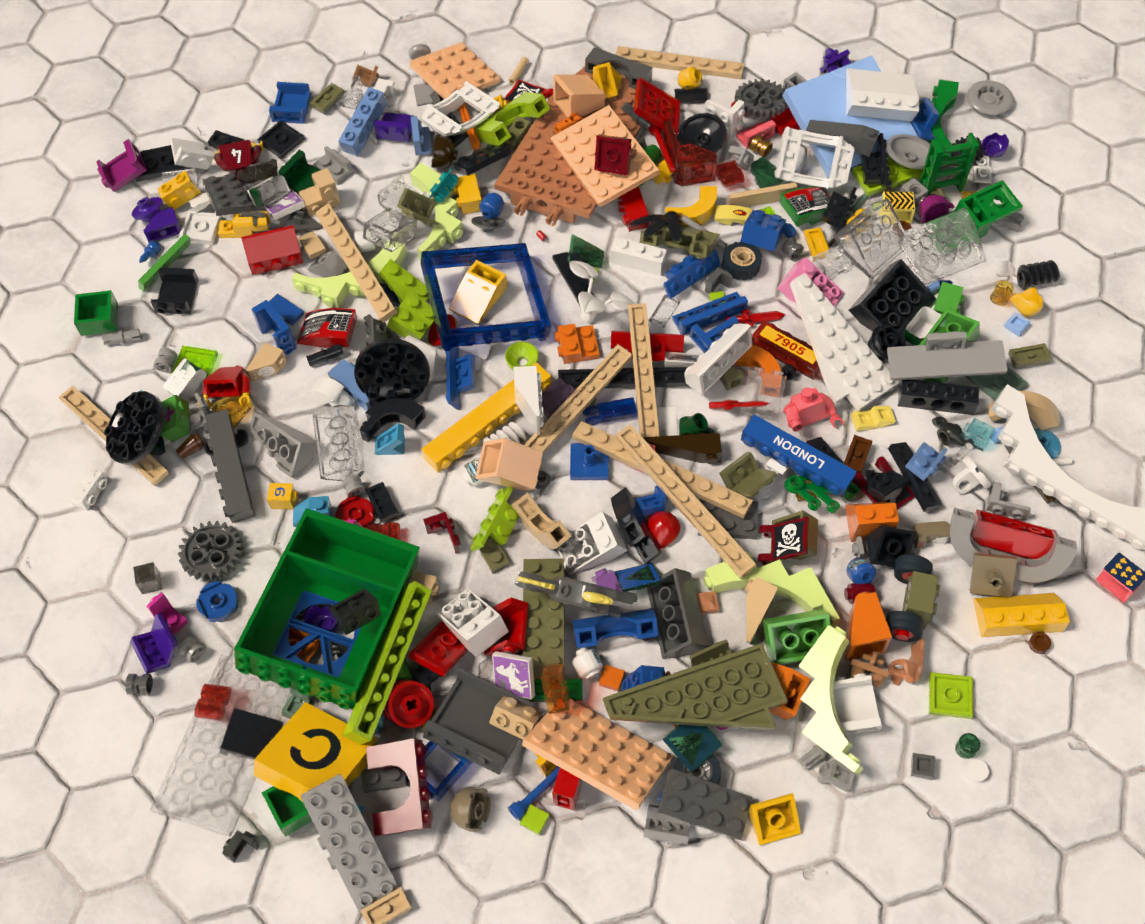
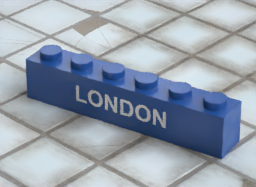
M755 414L742 431L741 441L746 446L754 447L766 457L770 456L780 465L787 466L793 469L796 474L809 478L815 485L825 487L833 495L843 497L854 480L857 471Z

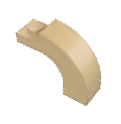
M1019 391L1025 395L1029 418L1037 423L1041 431L1060 425V411L1050 399L1035 392ZM995 402L989 404V418L992 422L1003 419L990 410Z
M529 493L524 494L511 505L522 519V524L546 547L556 549L571 537V534L560 520L555 522L548 518Z

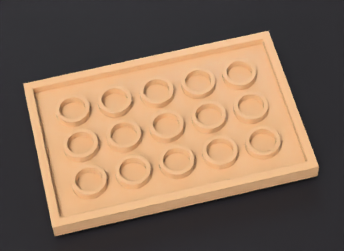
M609 105L551 137L553 145L599 207L606 205L660 174L657 166ZM601 134L632 139L631 149H637V154L635 158L630 160L628 175L594 170L596 135Z
M561 697L524 738L522 744L525 748L636 811L673 759V756L596 714L572 699Z

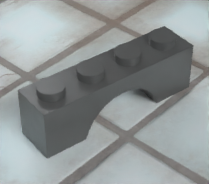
M594 47L585 58V72L593 74L594 66L609 62L619 74L627 78L630 88L636 89V83L640 77L649 83L652 81L653 67Z

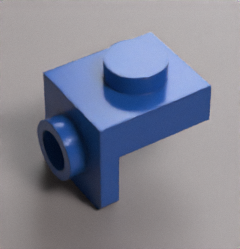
M657 485L655 486L654 494L636 498V504L644 516L665 511L668 497Z

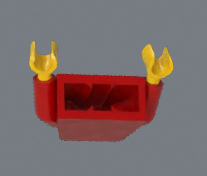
M242 366L221 367L203 380L202 395L210 409L212 408V403L208 400L209 397L240 396L241 394L243 396L240 397L239 403L243 409L247 402L250 408L253 407V402L249 398L251 394V381Z

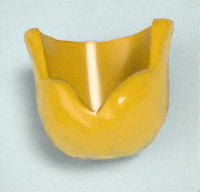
M1035 287L1015 294L1009 299L1025 317L1036 315L1042 310L1044 300Z

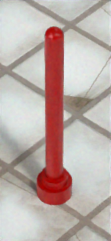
M651 124L648 127L649 133L655 136L669 171L674 173L676 172V167L661 135L662 129Z

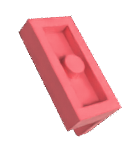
M773 120L766 123L761 121L738 132L736 137L748 149L755 136L760 135L764 140L774 136L776 124Z

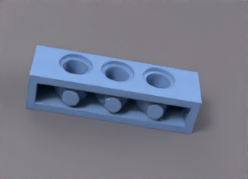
M368 87L338 140L343 152L359 156L374 129L375 121L379 120L388 103L382 91Z

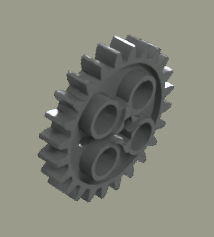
M763 78L761 81L755 79L754 82L748 80V84L743 83L736 90L735 103L738 100L745 102V113H747V117L753 115V119L759 116L760 120L763 117L769 119V116L775 118V114L781 115V112H785V108L788 107L783 98L786 88H781L782 84L776 85V81L770 83V79L766 82Z
M208 521L207 526L200 523L199 529L193 527V533L187 532L188 539H181L185 545H179L181 550L178 553V556L181 558L179 562L184 571L190 577L194 575L196 580L201 577L206 582L207 578L210 577L211 581L214 582L215 576H218L221 580L223 573L229 576V569L236 570L234 563H241L237 557H243L241 552L244 549L241 544L243 541L239 537L238 531H234L233 526L228 527L226 522L221 526L219 521H216L214 525Z

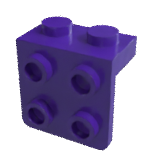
M384 113L382 120H376L374 124L377 139L409 142L412 135L411 117L414 115Z
M161 613L155 615L151 632L133 636L130 640L146 674L170 667L175 648L177 647V639L171 634L168 621L163 619Z

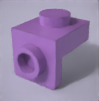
M603 568L595 572L596 576L591 577L592 581L599 586L622 591L613 570Z

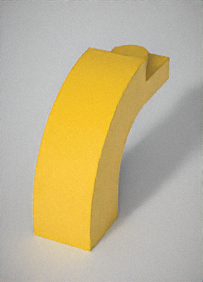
M700 186L699 200L690 207H665V214L668 211L677 212L680 215L678 222L685 227L689 226L681 221L683 215H686L699 225L704 224L714 214L717 201V186Z

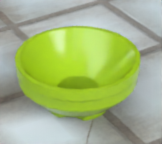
M523 341L513 343L505 352L507 366L513 371L514 367H522L517 364V361L520 359L528 361L524 366H532L538 362L536 347L531 343Z

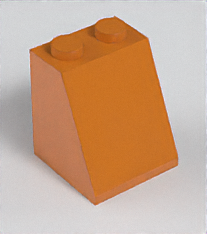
M875 502L845 505L851 542H855L857 536H861L862 541L866 540V536L881 525L897 527L899 523L896 503Z
M862 592L855 597L849 615L847 639L850 643L845 649V662L852 659H860L864 653L872 656L874 650L878 654H883L886 652L892 639L876 592Z

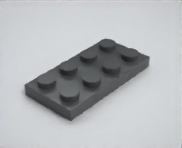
M226 174L222 177L210 176L207 179H202L204 189L216 216L251 211V205L237 175Z
M670 769L658 812L730 838L742 840L752 797L678 770Z

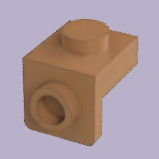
M357 64L352 80L371 87L372 83H376L378 79V66H375L372 71Z

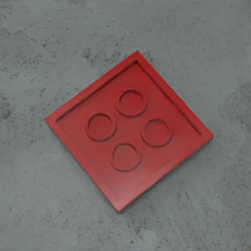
M640 77L636 83L634 113L675 137L679 132L681 102Z

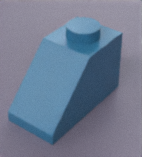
M329 496L309 497L293 508V527H297L306 508L332 517L333 507Z

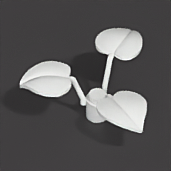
M569 262L571 270L577 276L589 279L588 292H580L578 295L579 304L582 309L580 316L585 321L593 322L597 313L604 312L609 303L623 311H628V304H634L631 299L620 293H612L610 295L611 299H608L605 303L591 294L593 278L598 277L596 269L585 262Z

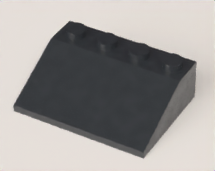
M899 259L890 264L850 307L849 311L860 324L871 331H874L880 325L892 324L899 333L902 331L905 334L907 325L922 307H929L936 297L905 262Z

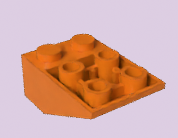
M771 662L788 702L769 711L787 721L796 716L802 701L800 698L805 693L810 678L791 668Z

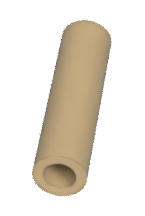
M522 57L508 80L510 84H516L529 63L528 58Z

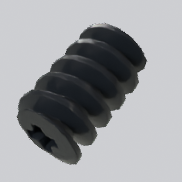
M1053 260L1020 265L1017 270V282L1021 288H1024L1025 284L1029 287L1032 284L1035 286L1038 283H1051L1052 280L1057 282L1060 277L1058 266Z

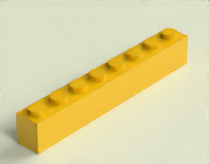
M536 362L532 366H537V373H541L542 393H545L552 386L551 375ZM514 379L421 449L423 458L437 473L442 469L448 468L451 462L461 458L468 449L478 445L481 439L491 435L497 427L504 425L514 414L521 412L515 403Z

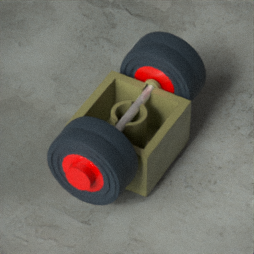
M905 554L896 559L894 577L898 581L907 584L902 611H893L886 616V622L894 640L902 642H916L920 640L923 629H925L927 623L932 622L933 615L936 614L937 603H935V599L939 595L940 585L937 584L938 576L931 574L933 569L931 561L925 557Z

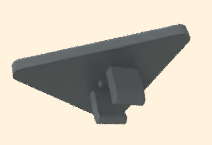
M302 209L293 212L284 226L294 225L295 231L321 229V225Z

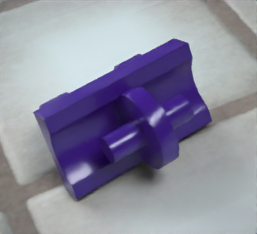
M826 49L825 56H823L825 60L824 66L820 68V71L822 73L825 71L829 73L838 69L836 66L838 64L840 67L851 64L848 58L850 51L847 49L839 53L837 49Z

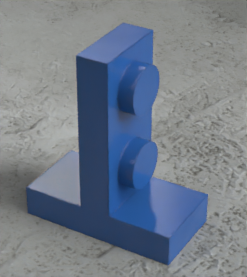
M733 316L706 333L696 323L691 326L690 338L706 353L712 343L718 341L726 329L731 328L734 324H739V320Z

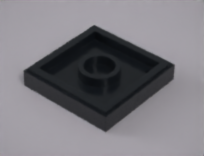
M281 120L257 139L259 144L262 141L264 148L281 159L305 140L303 134Z

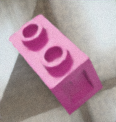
M162 592L154 596L146 606L154 618L156 614L161 613L163 619L168 621L169 630L174 636L188 623V620L172 607Z

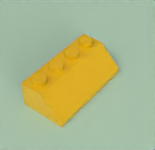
M1055 593L973 599L981 637L1024 635L1036 632H1063L1070 623L1066 605Z

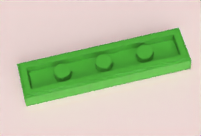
M184 234L138 280L140 290L145 292L159 277V268H168L190 246V237Z

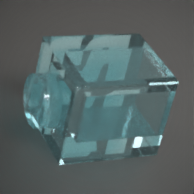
M974 418L971 424L967 423L962 431L965 434L963 439L968 440L971 438L974 441V444L971 446L983 452L995 428Z

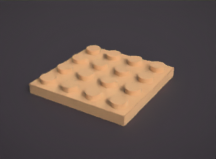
M462 42L410 61V67L443 99L449 98L456 90L459 91L464 86L465 81L479 90L500 83V77Z

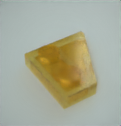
M242 394L240 396L226 397L210 404L213 413L227 409L234 428L252 409L249 407L248 402L244 405L245 408L243 409L239 403L240 397L243 396Z

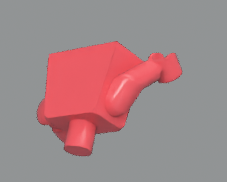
M804 388L801 393L792 396L790 403L783 409V413L787 416L788 427L792 428L794 432L801 430L806 425L828 418V415L831 416L829 420L834 428H836L834 425L836 420H839L843 425V420L835 413L837 410L832 399L823 392L819 393L816 388Z

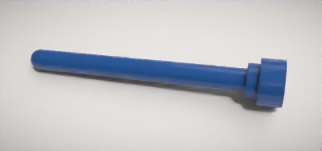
M558 766L522 801L513 802L507 808L516 820H521L527 811V807L556 781L561 767Z

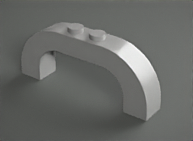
M954 507L950 523V538L953 548L961 559L973 566L974 553L1015 556L981 546L975 542L971 536L974 513ZM1055 536L1051 549L1044 556L1037 559H1026L1016 556L1015 579L1024 582H1043L1059 576L1071 565L1076 555V541Z

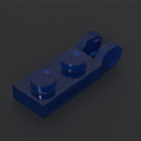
M634 397L598 403L597 405L587 407L583 414L585 416H592L586 418L585 423L597 425L598 423L637 417V409Z

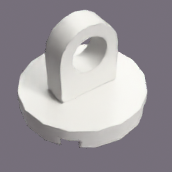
M970 456L962 459L967 468L954 477L952 481L954 489L958 493H967L981 483L988 490L992 486L991 482ZM967 480L963 486H959L962 481Z

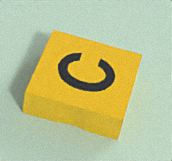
M305 702L254 759V776L280 790L295 795L302 801L301 794L338 774L342 775L348 787L368 765L366 747L377 745V739L372 737L371 741L360 745L342 736L347 723Z

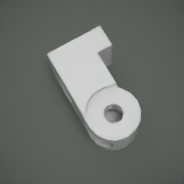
M378 78L374 89L382 91L386 100H388L389 95L394 96L396 92L394 81Z

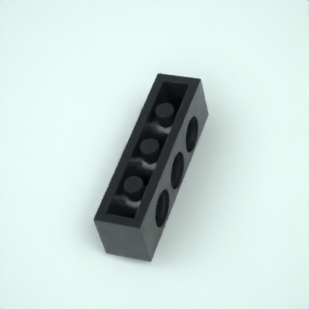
M908 379L901 381L898 390V407L974 415L979 404V387Z

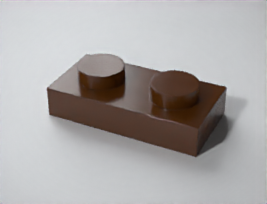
M854 435L844 465L857 471L856 473H861L873 441Z

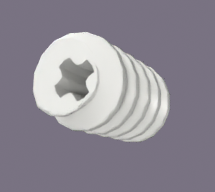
M510 422L502 430H497L496 435L492 433L490 439L484 438L483 443L506 438L521 444L519 438L523 441L527 439L522 429L514 422Z

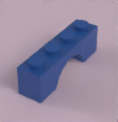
M653 608L623 612L620 618L603 615L572 620L577 649L597 646L602 640L613 636L625 635L637 639L658 636L657 619Z

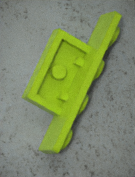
M513 487L501 488L496 493L495 502L488 508L487 512L489 513L487 517L480 523L481 528L472 539L471 551L482 548L489 536L500 545L506 544L519 518L514 508L507 503Z

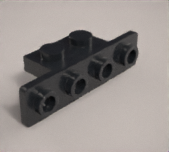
M879 133L876 142L877 152H871L869 157L861 154L864 184H881L883 194V192L891 191L892 182L889 180L890 167L887 166L888 153H885L886 139H884L883 133Z
M853 187L847 197L835 191L830 196L821 221L835 227L828 243L829 247L834 242L838 243L842 233H840V230H843L847 223L845 217L849 216L852 210L850 205H853L857 198V195H855L856 187Z
M568 252L553 255L552 259L579 304L578 295L580 292H588L589 279L577 276L571 270L569 262H585V260L581 258L578 252L572 253L571 256Z

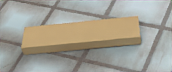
M794 182L729 194L728 205L748 207L780 201L782 193L797 189V184Z

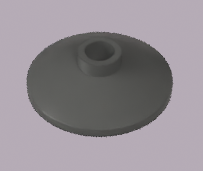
M477 216L472 218L471 221L472 224L483 228V231L491 233L493 229L506 225V221L498 217L488 219L484 216Z

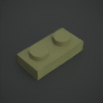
M333 83L329 84L310 102L311 107L324 114L345 94L344 89Z
M1045 343L1010 349L1008 352L1014 369L1048 363L1052 359Z
M489 536L484 546L478 550L493 574L509 566L510 562L499 543Z

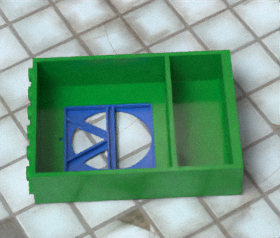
M306 508L234 648L235 669L242 674L255 675L262 681L275 682L282 688L295 689L302 695L315 696L322 702L335 703L342 709L353 710L403 589L408 585L414 570L417 569L420 547ZM364 588L377 598L381 610L380 617L354 631L353 639L295 619L306 608L318 604L335 605ZM290 628L310 634L294 646L289 644L288 635ZM320 638L323 664H310L296 656V653ZM329 641L344 645L349 649L339 659L332 661Z

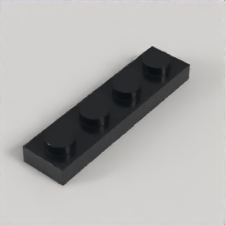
M906 442L891 444L888 450L902 475L909 479V487L923 512L938 510L942 503L928 479L921 480L905 467L913 456Z

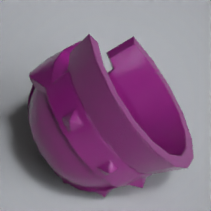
M930 195L920 202L919 216L922 218L923 226L948 215L949 208H955L953 203L940 195Z

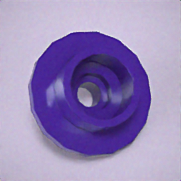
M160 197L142 198L133 209L132 217L143 222H150L155 213L161 211L163 200Z

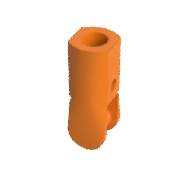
M577 112L573 113L568 118L554 125L555 133H560L584 118L579 117Z

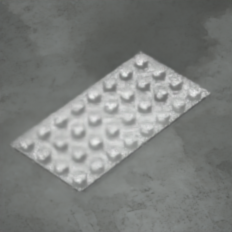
M221 654L150 811L231 837L256 780V776H254V760L228 753L227 756L219 754L233 709L237 708L281 721V711L291 695V688H282L272 681H262L252 674H242L235 669V658Z

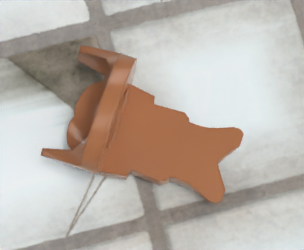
M921 638L917 644L913 643L911 645V657L909 660L897 659L889 664L888 671L892 676L894 685L898 686L902 678L908 683H915L920 679L924 665V639ZM895 665H901L905 670L899 669Z

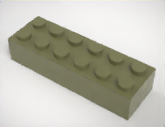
M564 558L524 559L523 572L544 576L545 579H554L558 576L564 577ZM523 588V601L528 603L525 647L522 651V656L532 658L534 679H565V603L553 601L550 595L543 591L536 592Z

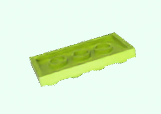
M888 156L887 166L890 167L889 180L892 182V188L906 184L913 178L916 180L921 178L923 169L903 167ZM862 165L852 168L851 173L867 197L882 192L881 184H864Z

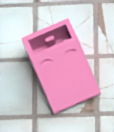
M806 257L793 265L777 287L789 300L796 303L790 283L795 278L806 273L833 306L836 305L844 293Z

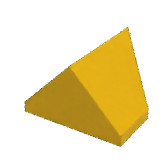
M609 62L593 67V80L604 91L606 98L617 96L622 76Z

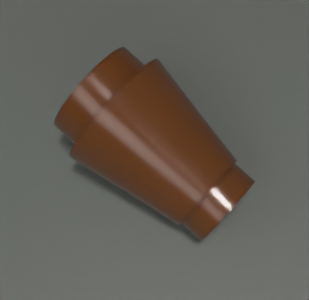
M197 433L191 434L176 449V452L184 459L202 450L205 443Z

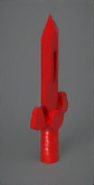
M743 309L742 315L735 317L739 320V323L749 324L753 327L756 322L780 320L786 314L779 311H769L748 315L751 311Z
M738 400L709 402V408L731 410L733 407H763L770 403L764 401L739 402Z

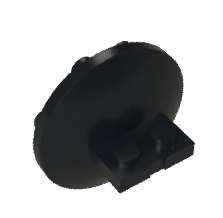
M382 339L369 344L360 352L355 362L354 376L359 389L366 393L367 397L371 400L381 402L387 399L403 398L412 401L419 397L426 389L430 379V365L425 354L414 344L401 339Z
M147 391L133 392L123 401H119L116 404V409L104 430L106 451L114 461L123 465H132L144 459L150 452L159 456L165 453L163 436H161L164 424V409L156 395Z

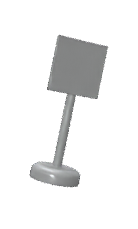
M416 44L409 49L408 54L410 59L414 60L430 54L431 50L425 44ZM424 79L423 84L413 85L417 106L432 104L433 100L430 94L435 90Z

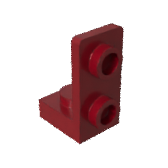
M446 512L423 519L427 534L439 533L443 529H447L455 554L459 553L458 546L461 545L458 534L454 535L452 531L455 529L453 520L447 517Z

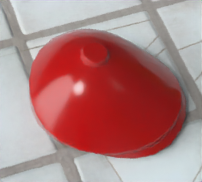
M656 512L646 522L647 528L660 549L667 547L680 533L679 520L670 512Z

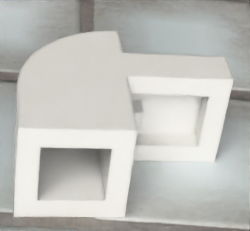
M328 377L319 379L309 392L322 405L329 403L341 415L345 414L355 401L354 398L343 390L344 386Z

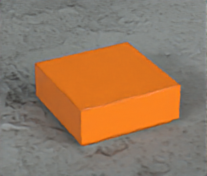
M605 665L599 680V686L618 692L625 671Z

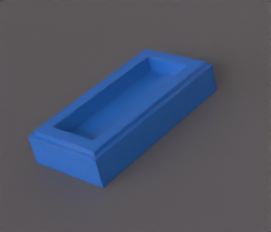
M278 293L269 301L280 317L292 326L304 315L302 309Z

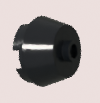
M892 324L876 327L868 341V347L879 360H888V347L906 346L903 332L899 333Z

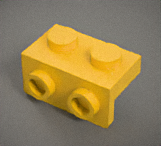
M186 171L177 174L173 179L158 188L161 199L170 208L173 207V210L178 209L201 193Z

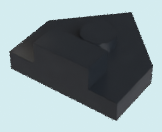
M866 470L865 476L868 493L882 502H893L902 495V489L909 485V479L895 471L886 470V473H875L874 470Z

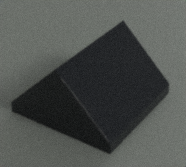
M886 525L878 527L866 536L870 563L895 567L896 559L899 556L911 553L917 531Z

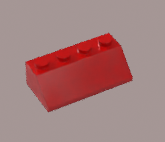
M976 509L971 530L972 538L981 546L991 547L994 550L1010 552L1015 556L1037 559L1047 554L1052 547L1055 536H1057L1056 530Z

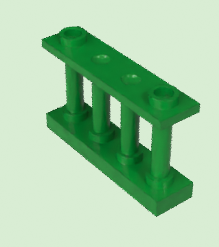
M972 132L968 134L966 143L944 147L943 145L941 146L939 139L931 140L919 182L929 190L927 197L930 196L935 188L956 185L959 193H963L976 151L979 148L978 140L975 139ZM963 151L962 155L943 158L945 154ZM959 163L958 167L939 170L941 166ZM955 175L953 179L935 182L939 177Z

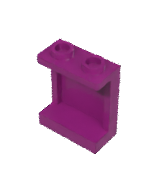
M129 139L123 142L126 151L107 164L100 160L96 161L98 165L97 171L102 177V184L106 188L109 187L113 192L147 171L139 148Z

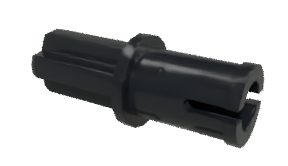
M338 344L327 349L322 348V351L307 355L306 357L311 367L324 361L328 362L329 359L344 353L342 346Z

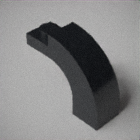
M387 399L376 403L365 412L367 421L362 423L359 430L362 439L366 442H369L381 427L392 422L403 423L415 430L426 418L425 410L420 404L408 399Z

